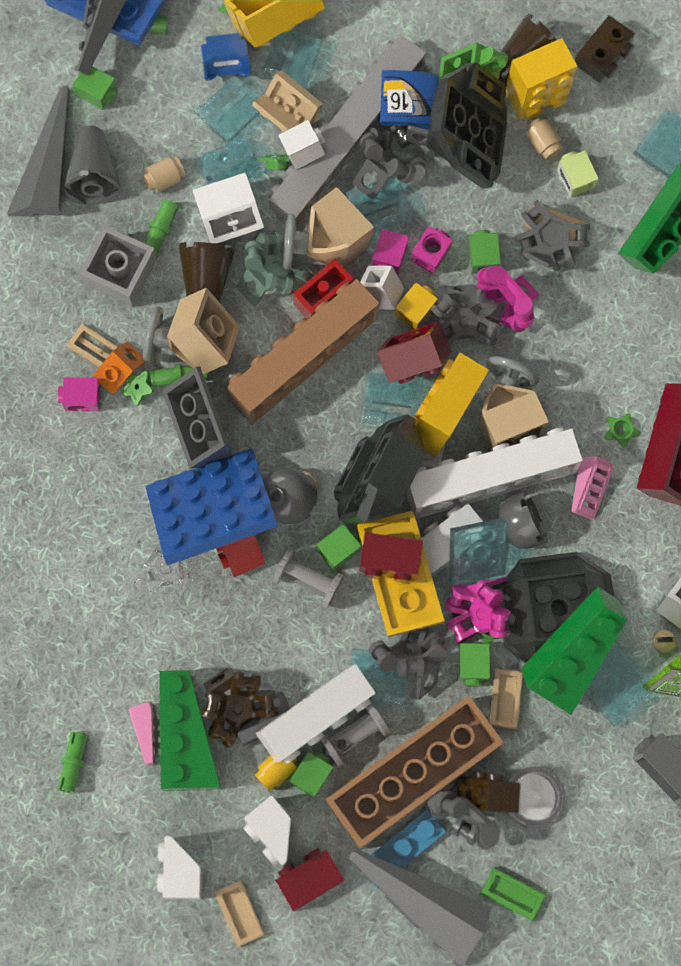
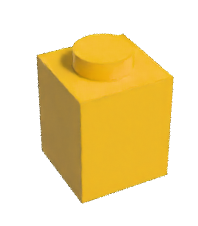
M415 283L395 307L394 315L412 329L419 328L432 313L431 307L434 304L437 305L438 298H436L435 292L428 286L423 285L421 287Z

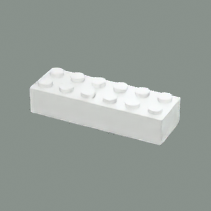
M563 427L556 428L547 432L548 436L537 438L536 435L528 436L521 439L520 444L509 446V443L500 444L493 447L492 452L482 454L481 451L467 454L464 460L457 462L454 459L444 460L437 464L438 467L429 470L426 467H420L406 494L415 519L450 510L457 505L464 506L467 503L471 504L575 474L583 460L573 430L564 431Z

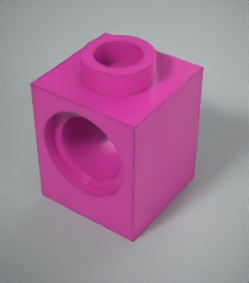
M428 226L412 251L410 261L434 275L451 249L453 240L450 239L449 234L439 228L433 229ZM433 244L438 246L440 251L431 253L427 251L426 247Z
M382 229L372 259V266H392L398 275L401 268V260L403 261L407 249L409 236Z
M63 377V386L58 387V403H62L65 411H78V409H81V411L99 412L100 383L98 378Z

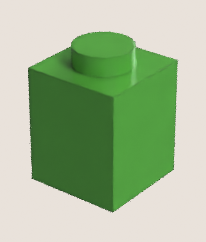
M93 66L88 75L80 73L72 85L76 96L102 110L107 103L111 105L118 94L115 78Z
M479 230L474 232V234H470L468 248L471 274H477L480 269L485 267L500 266L498 232L490 233L489 230Z
M342 524L316 544V550L331 569L335 571L361 551V545L359 544L361 542L360 536L352 527L347 529Z
M460 643L459 681L465 682L467 687H482L483 682H488L490 679V644Z
M308 751L289 783L315 799L333 770V767L329 765L331 759L319 751H316L315 754Z

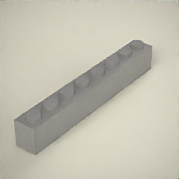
M399 35L394 42L390 40L383 49L381 59L378 62L375 60L371 63L366 72V78L362 82L358 81L353 86L350 92L351 96L347 102L342 101L337 106L334 112L335 117L331 122H325L320 128V132L325 140V143L321 144L325 155L295 170L292 164L286 171V178L282 184H276L268 195V198H270L269 208L285 220H287L289 214H294L296 226L360 146L362 136L366 134L368 129L374 128L379 122L382 70L418 72L424 65L426 52L402 35Z

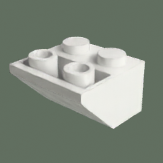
M246 173L193 190L210 243H220L264 228Z
M271 795L244 818L247 823L244 830L255 843L261 840L267 848L262 852L273 866L279 863L283 868L288 861L291 818Z
M164 836V843H159L158 859L161 863H164V873L158 874V892L163 893V898L202 899L203 869L171 836Z

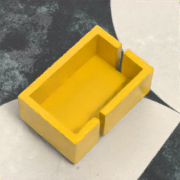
M223 0L234 28L243 37L245 36L255 48L269 43L272 38L292 30L295 25L315 17L318 12L325 9L323 0Z
M562 38L512 60L506 86V96L519 120L526 117L528 120L535 119L542 114V109L550 106L552 109H556L567 102L566 99L569 97L577 64Z
M462 353L458 354L455 361L451 359L447 361L413 417L417 419L414 425L425 451L434 457L438 455L452 434L489 371Z

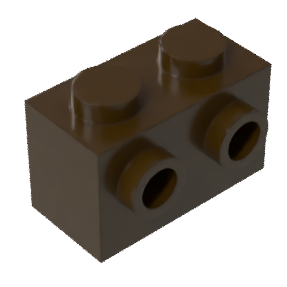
M608 15L577 53L575 58L577 67L599 83L605 76L609 79L617 70L618 65L616 62L620 57L626 59L635 45L632 44L635 33Z
M473 772V777H462L458 796L466 798L477 809L482 811L519 813L521 783L504 780L505 775Z

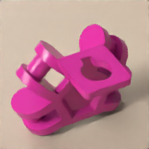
M500 266L480 269L477 273V289H482L486 293L485 297L489 300L493 299L497 303H506L505 310L500 319L503 326L511 328L516 332H522L530 327L535 319L532 301L539 296L538 292L523 276L513 280L507 271ZM520 286H523L528 290V295L520 288Z
M507 577L490 580L482 579L478 583L468 586L462 584L453 585L451 589L452 596L447 598L444 606L450 612L461 614L446 623L448 629H452L455 633L456 638L454 640L457 644L464 643L480 633L490 632L491 636L504 638L509 635V628L505 624L510 619L511 611L500 607L504 594L498 589H491L492 585L507 581ZM463 600L471 601L470 606ZM470 619L474 627L466 631L462 623Z

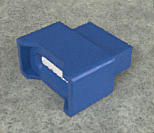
M239 33L206 37V44L201 45L206 81L223 75H251L247 40H240Z

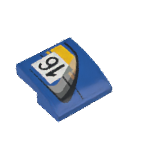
M382 70L381 126L409 125L421 129H429L434 90L438 87L439 76L417 71Z

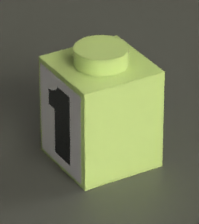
M585 150L579 153L572 151L561 158L557 171L570 198L596 188L599 178Z

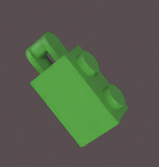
M474 43L441 58L439 79L465 64L473 62L479 63L499 79L501 69L507 64L508 55L496 51L493 47H485L479 43Z

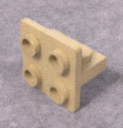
M281 70L275 74L266 93L254 100L252 106L263 117L278 126L282 132H285L307 120L311 127L316 125L322 118L318 113L323 103Z

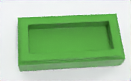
M495 867L492 868L480 893L533 922L546 897V894Z

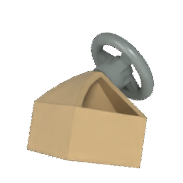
M336 187L311 207L307 232L296 231L295 215L289 214L287 216L283 247V268L285 270L291 268L293 253L308 255L326 265L336 259L345 268L368 249L374 226Z
M207 288L180 299L171 327L162 325V307L158 306L153 310L143 346V359L145 361H150L153 358L156 347L170 349L193 369L201 367L203 374L229 363L240 326Z
M499 356L489 357L486 360V367L498 378L485 399L478 424L489 451L492 452L493 447L504 443H509V446L520 444V440L528 436H542L549 421L536 392L518 388L519 385L525 387L537 385L539 382L538 375L531 368L515 360Z

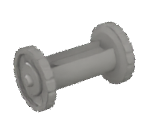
M289 548L282 560L279 561L272 581L278 584L286 577L324 597L322 607L328 609L333 597L339 593L338 589L344 575L338 573L332 580L293 560L295 550Z
M372 704L365 707L367 714L330 739L324 735L319 740L325 748V754L331 757L338 768L344 765L341 758L343 754L377 731L385 737L390 734L381 713H378ZM339 739L345 741L343 748H337L336 742Z

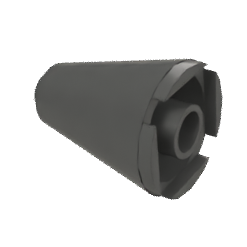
M94 125L85 126L78 131L64 183L66 196L80 204H86L85 199H98L97 204H104L112 201L119 194L120 182L105 133Z

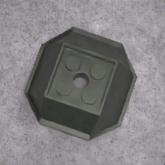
M473 62L467 63L439 79L438 87L434 90L426 147L449 162L453 169L484 189L492 188L494 181L501 172L507 129V107L504 101L506 85L479 63Z
M408 414L390 419L378 427L371 437L366 436L357 443L333 491L335 500L338 501L337 512L340 521L347 525L367 522L371 516L399 510L426 455L414 425L417 419Z
M578 552L520 559L506 576L507 581L502 582L497 588L504 594L500 607L511 611L510 619L505 624L509 628V635L503 638L504 647L526 664L597 587L614 597L611 574ZM554 603L562 604L566 610L565 615H554L551 611V605Z

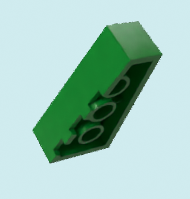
M681 163L677 165L618 252L624 260L637 270L654 274L679 250L678 247L681 245Z
M597 587L522 667L527 688L572 715L627 621L620 601Z
M189 670L159 671L161 790L163 792L222 790Z

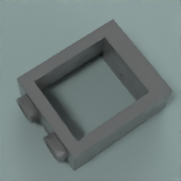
M663 733L657 737L651 734L635 748L638 754L633 759L681 809V752Z

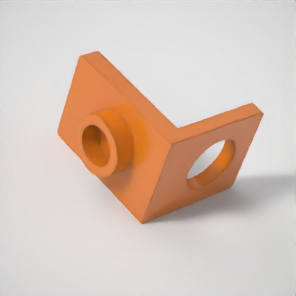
M126 341L111 352L93 374V377L98 378L99 383L113 395L133 371L142 366L146 361L143 359V355L129 341ZM124 351L133 354L136 361L129 359Z

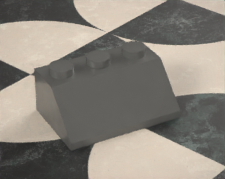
M195 367L162 390L190 469L199 468L211 461H219L232 455L201 367Z

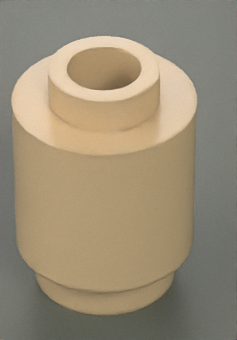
M538 118L527 126L528 131L525 136L539 157L543 156L545 161L555 157L564 149L561 145V138L548 119L541 120V118Z
M167 157L146 167V174L143 175V180L149 190L154 189L156 193H159L180 183L181 179L186 177V174L177 157L172 159Z

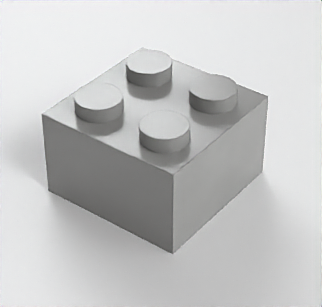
M104 225L79 272L82 284L129 306H133L157 260L155 249Z

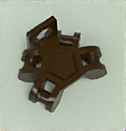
M226 668L203 683L204 687L208 690L205 694V698L208 700L206 708L201 710V715L214 719L209 728L208 735L213 739L219 738L222 740V745L226 748H230L235 743L239 728L255 717L271 718L279 715L278 708L274 707L275 691L259 690L261 684L260 675L244 676V672L236 671L233 674ZM223 678V681H221L220 683H215ZM242 687L247 688L246 691H245V690H240V689H241ZM254 700L262 701L263 707L255 708ZM225 721L230 724L228 730L224 728Z

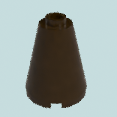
M527 14L500 51L508 55L507 64L501 69L499 80L506 86L512 60L557 40L543 23L538 21L535 24L530 20L534 17L532 14Z
M186 242L179 243L186 297L207 288L220 303L234 257V246H230L225 250V244L194 242L193 247L189 246V248H186Z

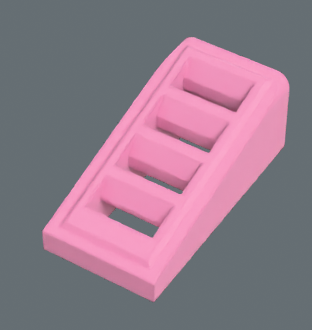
M596 456L582 457L583 461L578 469L571 512L594 520L611 477L614 464ZM585 501L588 502V506L583 505Z
M149 701L131 707L129 713L145 763L151 766L155 762L154 707L152 702Z

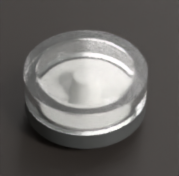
M528 767L514 773L508 779V781L521 783L519 813L507 812L516 823L525 827H539L551 823L562 812L565 803V791L562 782L552 771L543 767Z

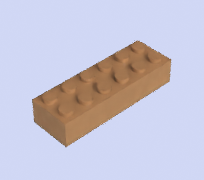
M358 279L351 284L349 282L343 284L337 290L336 297L330 302L328 300L323 301L315 309L316 313L312 317L300 320L294 326V332L288 337L281 336L272 345L273 349L266 355L263 353L258 355L251 362L250 365L252 367L245 373L238 372L230 379V385L227 387L229 401L251 425L378 320L380 303Z
M468 695L325 799V802L360 850L426 802L432 795L441 791L493 753L504 742Z

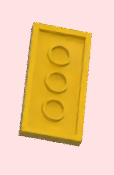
M413 510L357 525L362 547L365 532L421 540ZM423 545L417 580L411 579V583H401L394 581L392 576L382 575V579L371 578L387 638L444 623Z

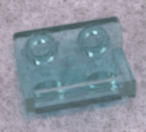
M243 136L194 159L207 185L242 173H246L248 180L261 174L255 152Z

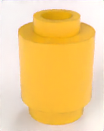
M270 755L257 767L259 771L255 774V777L271 792L275 787L278 789L297 770L294 764L298 760L294 758L287 764L284 760L276 763Z

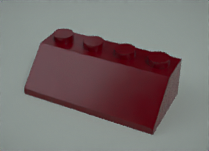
M666 383L636 489L649 497L681 506V383Z

